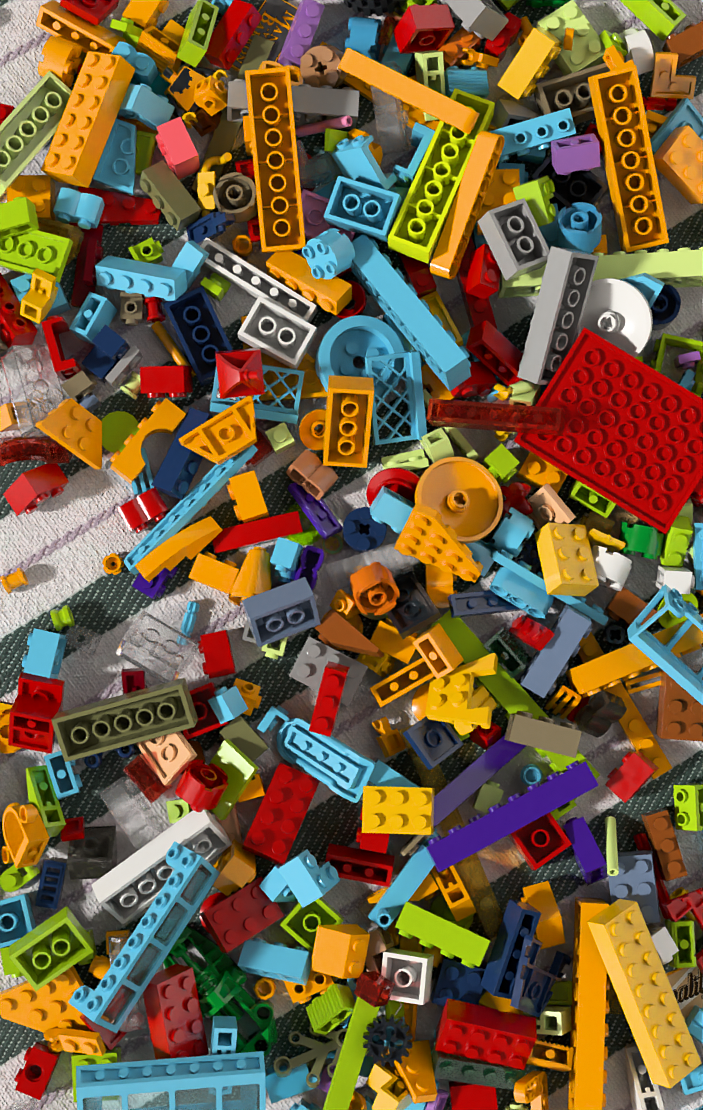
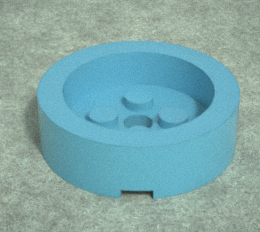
M363 315L347 317L334 324L320 341L315 356L316 374L325 391L328 392L329 375L367 377L365 357L404 352V348L395 331L383 321ZM360 357L363 360V368L359 369L353 365L354 358ZM403 357L396 358L391 364V367L397 372H400L404 366ZM371 361L372 371L379 375L385 365L380 361ZM388 368L381 379L390 385L397 375ZM399 378V380L396 382L393 388H395L398 385L401 378ZM378 381L374 387V393L381 397L387 387Z

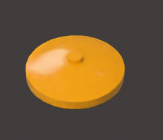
M448 457L433 463L419 479L415 491V503L418 502L437 510L442 516L441 521L444 525L449 524L458 535L456 539L459 543L469 544L481 540L495 528L502 515L503 497L497 480L487 468L472 459Z

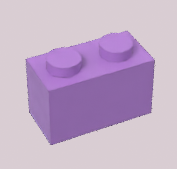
M594 133L551 141L552 166L557 174L568 175L573 171H589L595 167H600L599 141Z

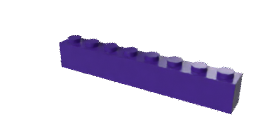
M577 760L566 766L568 771L560 775L559 771L546 777L548 782L540 785L538 781L527 787L529 792L522 796L519 792L507 798L509 803L502 807L500 803L487 809L489 814L483 817L477 814L468 819L469 825L461 828L460 824L448 830L450 835L442 839L439 835L429 840L430 846L426 847V850L437 871H443L599 786L586 761L579 764Z

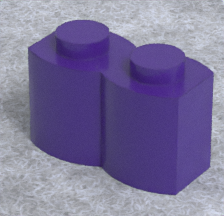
M310 545L306 546L301 556V567L295 575L294 581L305 577L312 592L317 585V572L321 569L324 562L323 549Z

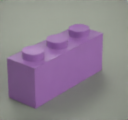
M302 0L299 3L277 61L284 66L293 65L300 68L301 57L310 48L325 8L324 5L314 0Z

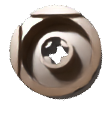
M332 45L315 46L309 49L301 57L300 71L304 82L316 88L321 86H331L333 89L339 87L347 73L338 69L344 53ZM326 65L327 69L323 71L322 66Z

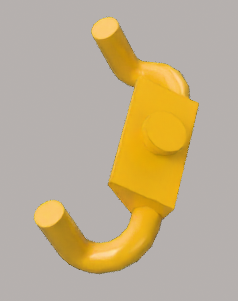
M229 152L222 156H213L206 159L202 165L201 173H198V205L202 211V218L210 214V211L216 209L213 199L214 187L216 188L215 171L210 172V168L213 165H223L232 159V155Z

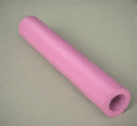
M347 115L296 127L295 132L298 137L325 132V128L336 130L350 127L352 125V118Z

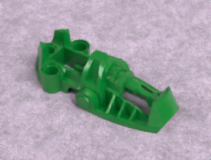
M186 925L163 961L165 968L179 964L170 953L177 959L181 957L189 967H193L202 1019L209 1017L213 1021V1016H225L220 1010L222 1008L228 1016H236V1021H238L244 1015V1012L233 1001L232 997H234L260 1027L247 1041L237 1030L235 1053L264 1051V1056L268 1055L271 1047L277 1042L274 1005L269 1000L257 1001L253 996H250L241 986L248 980L246 972H243L227 953H222L218 945ZM187 937L208 963L203 970L196 961L193 962L186 954L188 949L183 941ZM260 1007H267L270 1014L263 1017L259 1015L258 1009ZM263 1039L267 1042L268 1046L265 1049H259L256 1046V1041Z

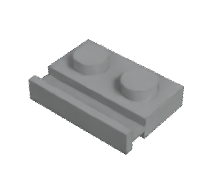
M132 345L105 377L106 381L114 389L121 385L132 369L136 368L141 362L143 356L140 350Z

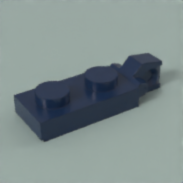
M212 212L186 227L189 241H194L201 246L206 237L212 240L226 231V226L236 222L235 215L233 213L227 214L226 212Z

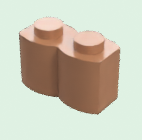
M305 450L286 471L287 475L295 483L302 486L316 500H320L339 478L333 468L323 465L319 457L309 450Z

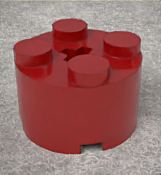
M200 759L192 760L188 763L175 790L176 795L190 804L191 809L196 812L216 808L229 784L227 783V774L219 766L210 763V765L202 764L204 760Z

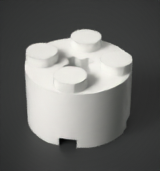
M593 545L591 552L599 585L621 591L632 568V561L617 552L611 553L606 551L607 548Z

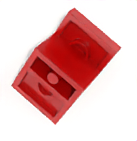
M21 672L18 680V695L10 710L8 745L52 754L55 730L51 720L56 713L63 711L64 680Z

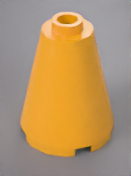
M254 547V549L248 551L229 592L228 600L231 603L240 606L242 600L272 589L270 554L266 552L265 548Z

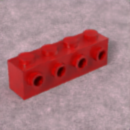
M0 273V338L5 342L9 350L32 345L38 330L30 319L20 315L21 304Z

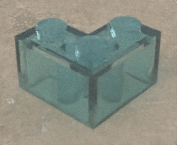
M296 141L301 193L303 189L311 190L337 180L338 176L329 152L308 159L302 141Z

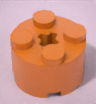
M373 562L350 576L351 592L358 609L363 614L374 613V616L382 615L389 612L397 604L396 599L400 595L399 589L391 571L381 565L380 562Z

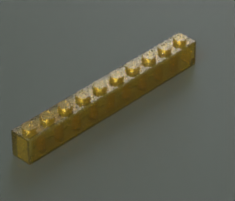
M413 723L398 731L422 788H434L435 797L448 784L440 765L437 764L434 768L428 770L403 735V732L416 724ZM458 808L438 824L444 837L450 835L448 830L459 824L461 828L465 827ZM474 853L457 862L455 866L477 911L475 913L484 935L491 939L498 934L503 914L478 855Z

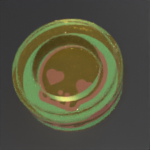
M339 534L322 540V548L329 555H336L343 549V539Z

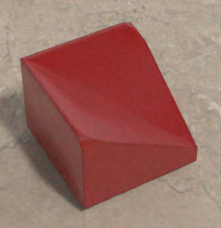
M492 721L490 729H485L478 725L470 732V740L487 751L501 738L502 728Z

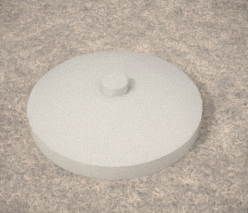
M615 278L592 281L578 336L585 327L631 356L636 357L647 345L652 331V313L648 301L635 286L626 281Z

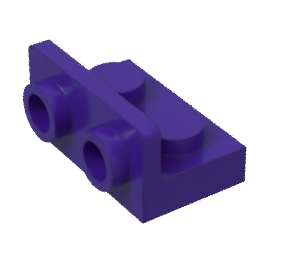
M175 566L169 571L165 567L150 582L139 573L132 587L154 600L157 597L160 598L167 588L165 586L168 578L172 579L175 576L178 568Z

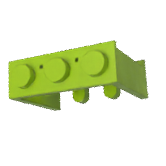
M663 333L660 339L655 340L653 351L657 353L655 360H651L649 367L659 373L661 372L666 345L699 351L701 360L697 363L694 377L695 383L691 392L701 397L703 392V342Z

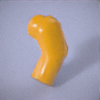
M527 16L521 18L520 27L523 32L518 38V44L521 47L533 30V26Z

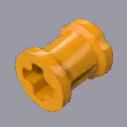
M21 567L7 576H0L2 585L8 594L12 593L13 589L22 585H29L28 579Z

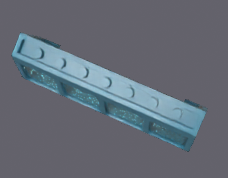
M264 1051L76 1066L77 1110H266Z

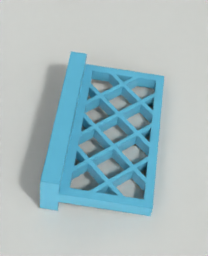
M410 350L365 357L366 375L369 378L375 377L374 387L378 381L387 387L381 397L374 393L371 419L373 444L380 445L414 439L422 440L421 437L427 434L420 351ZM403 357L404 366L400 372H397L391 367V364L396 358ZM371 361H380L385 365L379 375L372 371ZM388 368L397 375L390 385L381 379ZM399 378L406 384V388L401 394L393 388ZM390 390L398 396L392 407L384 401ZM401 400L408 405V410L403 416L395 410ZM380 403L389 408V411L382 419L376 414V409ZM392 412L401 418L394 428L385 422ZM403 422L410 426V435L402 436L397 432ZM384 424L391 432L387 438L379 439L378 431Z
M262 364L263 374L270 370L274 371L279 378L269 386L264 380L265 392L269 390L276 399L269 405L262 404L258 398L261 395H254L253 400L256 399L259 404L254 403L255 418L297 424L304 371ZM216 367L209 409L210 411L221 413L239 402L240 398L236 397L237 400H232L230 398L220 399L216 397L217 389L219 388ZM278 372H283L285 374L280 376ZM289 374L299 375L298 383L291 389L283 380ZM282 381L288 391L277 398L271 388ZM297 388L295 396L292 391ZM289 393L295 399L294 409L285 408L280 402ZM278 402L281 407L273 405Z

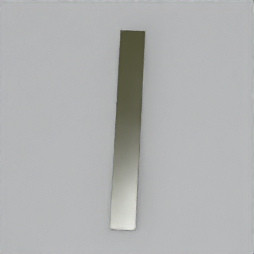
M254 34L236 79L246 81L245 71L258 70L261 63L268 60L274 42ZM227 106L222 112L220 123L213 134L198 173H201L202 165L206 159L213 156H222L226 152L231 153L243 122L227 121ZM226 164L213 165L210 168V172L215 171L216 186ZM198 174L191 188L192 192L198 193Z

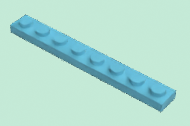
M251 445L221 465L216 464L191 489L183 500L122 560L131 573L136 575L139 571L135 565L152 550L177 534L222 489L229 478L237 474L239 469L258 451L255 445Z

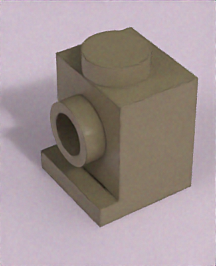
M120 292V319L122 323H125L127 326H138V323H144V295ZM129 306H135L133 311H128Z
M81 370L61 386L70 398L79 403L81 398L93 394L92 390L96 388L95 385L98 383L90 373L86 375Z

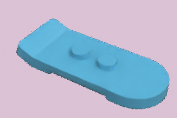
M292 718L288 722L285 721L278 730L276 740L281 756L329 786L332 791L341 797L357 803L363 794V786H367L376 763L332 735L329 737L309 731L311 722L306 719Z

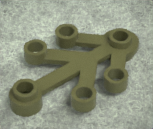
M310 1025L309 1031L313 1038L323 1036L332 1040L326 1044L302 1036L298 1031L291 1032L289 1043L292 1047L303 1046L311 1050L292 1059L285 1056L278 1057L274 1062L276 1075L287 1077L291 1074L292 1069L316 1059L311 1072L306 1076L307 1085L310 1088H316L320 1084V1073L328 1053L337 1050L333 1063H330L327 1067L328 1076L333 1078L334 1073H331L330 1069L336 1068L343 1045L342 1040L345 1038L347 1028L341 1029L338 1032L332 1030L327 1035L314 1033L312 1025ZM294 1036L300 1038L297 1042H293L291 1039ZM281 1066H286L287 1070L281 1072L279 1068ZM311 1077H316L317 1081L315 1083H311L309 1079Z

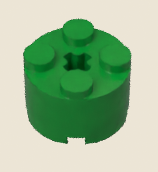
M622 522L619 540L626 544L619 553L635 556L636 552H642L641 557L657 560L658 556H661L665 534L660 531L658 533V529L637 524H629V527H627L628 523Z

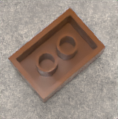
M661 669L656 734L661 739L703 741V705Z

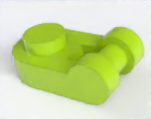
M14 864L0 876V886L4 891L14 892L37 876L40 870L33 865L23 867L28 873L23 876L19 871L20 868H16Z

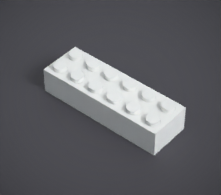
M207 810L202 812L191 811L91 884L99 904L122 924L126 923L153 903L174 871V868L166 863L167 851L174 841L202 856L209 862L232 845L223 826Z

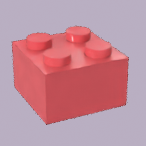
M181 117L157 126L158 135L155 136L158 142L157 146L161 155L165 157L166 164L178 180L198 172L200 169L199 156Z

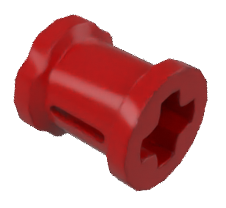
M149 297L143 300L144 305L147 307L148 317L146 320L148 323L166 320V316L162 311V298Z

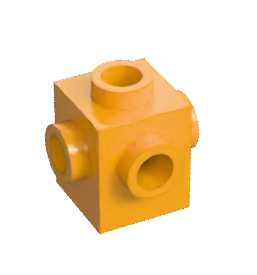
M210 75L206 79L198 81L195 85L194 101L200 108H203L208 114L213 116L227 106L228 90L220 81H217Z
M236 678L233 686L236 685L249 708L243 714L251 716L253 709L259 708L262 696H259L261 686Z

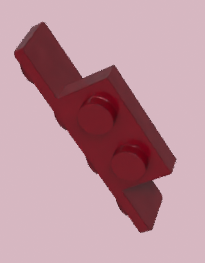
M98 224L97 228H81L71 300L73 307L81 308L89 292L95 293L97 282L95 265L103 257V247L101 245L104 227L102 224Z

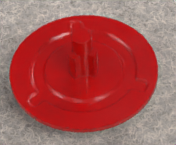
M388 468L378 472L372 477L367 487L366 496L369 506H371L383 486L415 503V491L420 477L403 468Z

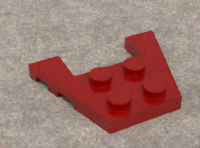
M703 887L661 904L673 922H677L686 913L691 911L703 931ZM702 949L695 957L696 965L703 974Z

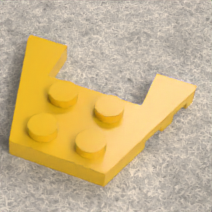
M496 653L457 667L439 679L436 677L431 678L425 712L427 718L453 723L454 721L463 722L466 726H473V724L481 725L482 728L490 729L492 716L490 707L470 709L474 677L497 673L498 657Z

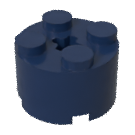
M664 284L651 307L652 331L666 328L679 313L681 305L680 295L669 284Z
M369 507L357 508L345 518L343 537L348 547L353 551L359 553L374 552L385 540L387 532L386 523L380 524L376 522L370 514ZM361 526L369 527L368 535L365 533L360 534Z

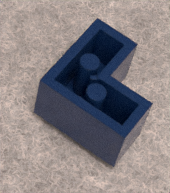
M107 325L92 340L95 347L81 362L88 371L103 383L106 382L105 377L130 349L126 340Z

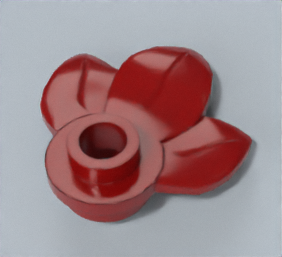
M513 482L508 487L500 486L502 494L506 496V500H503L502 517L506 513L511 515L509 512L510 507L524 515H529L533 512L530 503L525 498L530 492L531 486L522 482Z

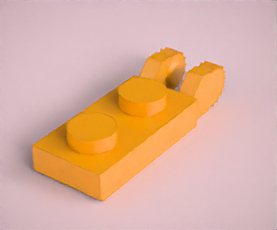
M50 1028L43 1034L45 1040L50 1041L48 1042V1048L52 1052L58 1053L64 1050L96 1056H103L106 1052L98 1032Z

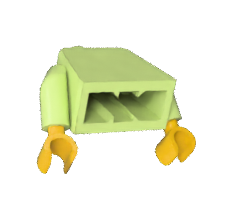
M525 380L509 385V388L501 384L494 386V389L499 392L493 396L505 401L511 395L509 398L508 428L505 429L498 425L493 430L496 433L494 437L499 441L504 442L508 439L509 434L514 435L521 430L540 399L539 384Z

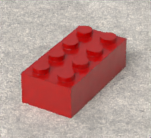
M279 762L245 838L242 849L282 866L290 852L320 780Z
M174 964L155 973L143 992L155 1060L208 1055L209 1050L193 967Z
M447 998L436 1028L435 1051L524 1070L537 1039L536 1018L511 1012H501L498 1009Z

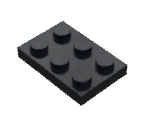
M411 570L395 579L400 595L396 599L397 604L386 614L402 639L440 619L441 614Z

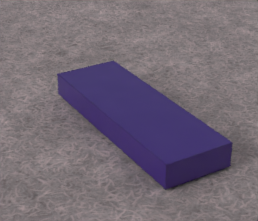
M295 482L288 486V491L323 540L341 532L343 527L322 498L316 500L314 496L310 493L308 494L302 486Z

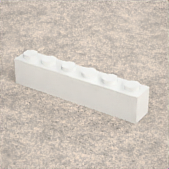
M207 237L200 246L209 253V256L203 263L205 267L255 298L260 296L308 323L312 321L318 311L317 305Z

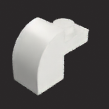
M637 28L627 29L618 34L628 51L626 62L631 59L633 60L634 65L637 67L638 75L652 71L654 67V53L646 31H639Z

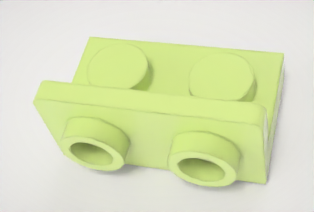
M423 449L381 458L383 470L403 468L417 473L429 468L428 459L425 458Z

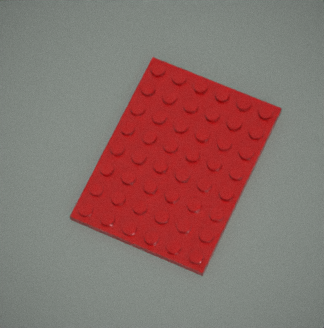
M584 327L513 442L645 523L658 529L663 534H666L703 476V399Z

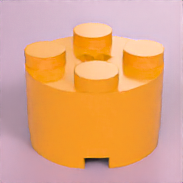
M56 35L50 36L41 53L45 56L43 62L39 61V75L44 77L50 71L67 87H71L74 79L73 75L77 71L79 64L83 63V59L80 58L82 46Z

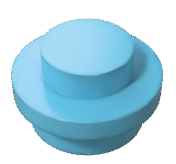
M528 764L520 772V778L527 786H531L538 781L540 783L543 774L537 765Z

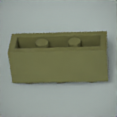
M164 160L142 170L139 181L142 190L148 193L155 207L162 211L167 222L173 225L176 231L198 220L201 208Z

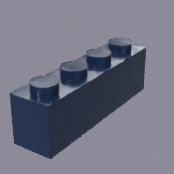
M189 408L151 484L166 495L183 500L198 471L203 456L182 446L178 439L213 418L212 415Z
M509 899L480 984L493 996L512 999L524 937L527 935L533 938L541 916V912L528 903Z

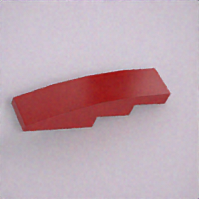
M295 511L224 528L212 540L214 553L218 554L255 546L259 543L278 540V537L283 538L301 534L303 530L299 513Z

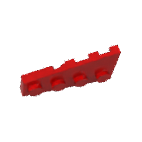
M79 186L78 191L81 193L93 194L103 198L105 206L99 224L110 223V226H117L119 223L158 225L160 222L162 211L155 207L152 199L91 187ZM70 222L69 225L70 227L78 226V223Z

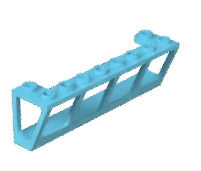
M665 584L628 627V639L703 705V666L695 673L671 652V649L692 624H695L703 632V617L698 614L697 608L689 602L687 604L683 600L678 590L675 588L671 589ZM664 596L665 606L641 625L643 620ZM668 610L678 618H682L685 615L688 619L666 645H663L646 630Z

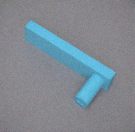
M420 844L390 887H388L368 914V918L385 931L400 913L406 901L408 902L434 867L425 845Z

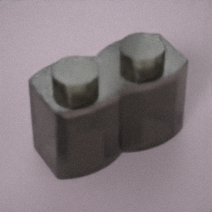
M602 690L594 695L589 705L582 707L577 712L574 720L580 731L598 738L609 730L612 723L617 722L623 717L627 708L622 698Z

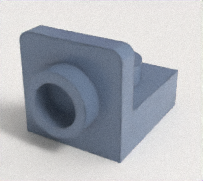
M94 394L92 396L87 395L79 401L80 405L90 413L102 406Z

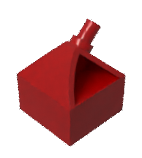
M260 348L215 352L220 399L265 394Z

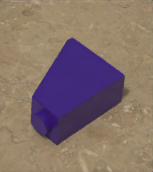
M574 817L567 820L565 825H563V831L572 843L570 848L587 886L607 878V864L584 817Z

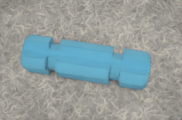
M188 602L186 608L188 611L183 618L182 632L179 633L178 642L189 644L191 639L190 632H193L197 618L196 612L198 613L200 607L199 603Z

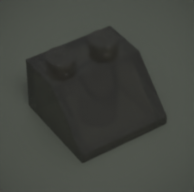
M116 826L85 827L84 839L69 841L67 866L70 880L100 879L117 866Z

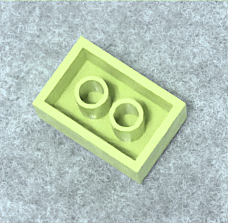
M574 0L569 1L537 22L536 27H543L563 41L560 46L562 51L554 61L564 76L605 62L603 55L606 48ZM566 28H574L572 51L563 49Z

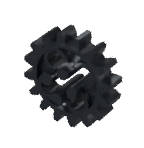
M382 1014L381 1021L373 1018L374 1025L367 1024L366 1029L369 1033H363V1038L368 1041L363 1042V1048H369L366 1055L367 1057L374 1056L373 1063L381 1060L382 1067L385 1066L386 1062H389L390 1066L394 1067L395 1060L401 1064L402 1055L405 1057L409 1056L407 1049L412 1048V1043L408 1040L412 1039V1033H406L409 1030V1025L402 1026V1018L394 1021L393 1014H391L390 1019H386L385 1015ZM392 1026L394 1030L391 1031V1041L389 1042L390 1053L383 1055L381 1052L384 1050V1040L387 1037L386 1027ZM374 1035H378L380 1039L378 1041H374L372 1037ZM398 1040H402L403 1044L401 1046H397L395 1042H397Z

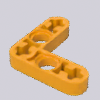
M533 1070L515 1083L514 1099L516 1103L531 1102V1110H549L548 1083L545 1071Z

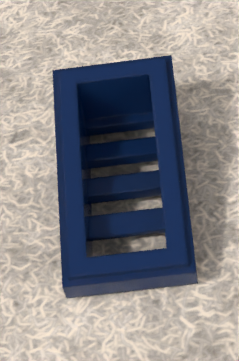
M44 860L35 906L58 909L60 907L67 862ZM48 868L60 869V873L48 872ZM47 877L58 878V882L47 881ZM45 886L56 887V891L45 890ZM44 895L52 896L54 901L43 899Z

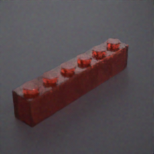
M429 399L427 421L432 426L563 436L566 414L562 408Z

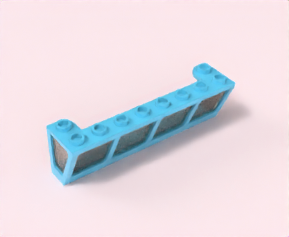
M175 841L166 854V863L174 868V871L142 917L95 991L86 985L81 986L73 993L68 1002L96 1024L115 1033L118 1032L220 874L202 856Z

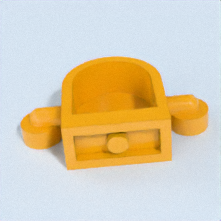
M18 802L11 803L5 809L2 819L3 836L7 845L1 849L2 860L5 864L14 863L16 868L37 865L50 837L37 808L33 804L20 805Z

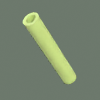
M609 816L605 818L607 874L616 876L619 873L616 819Z

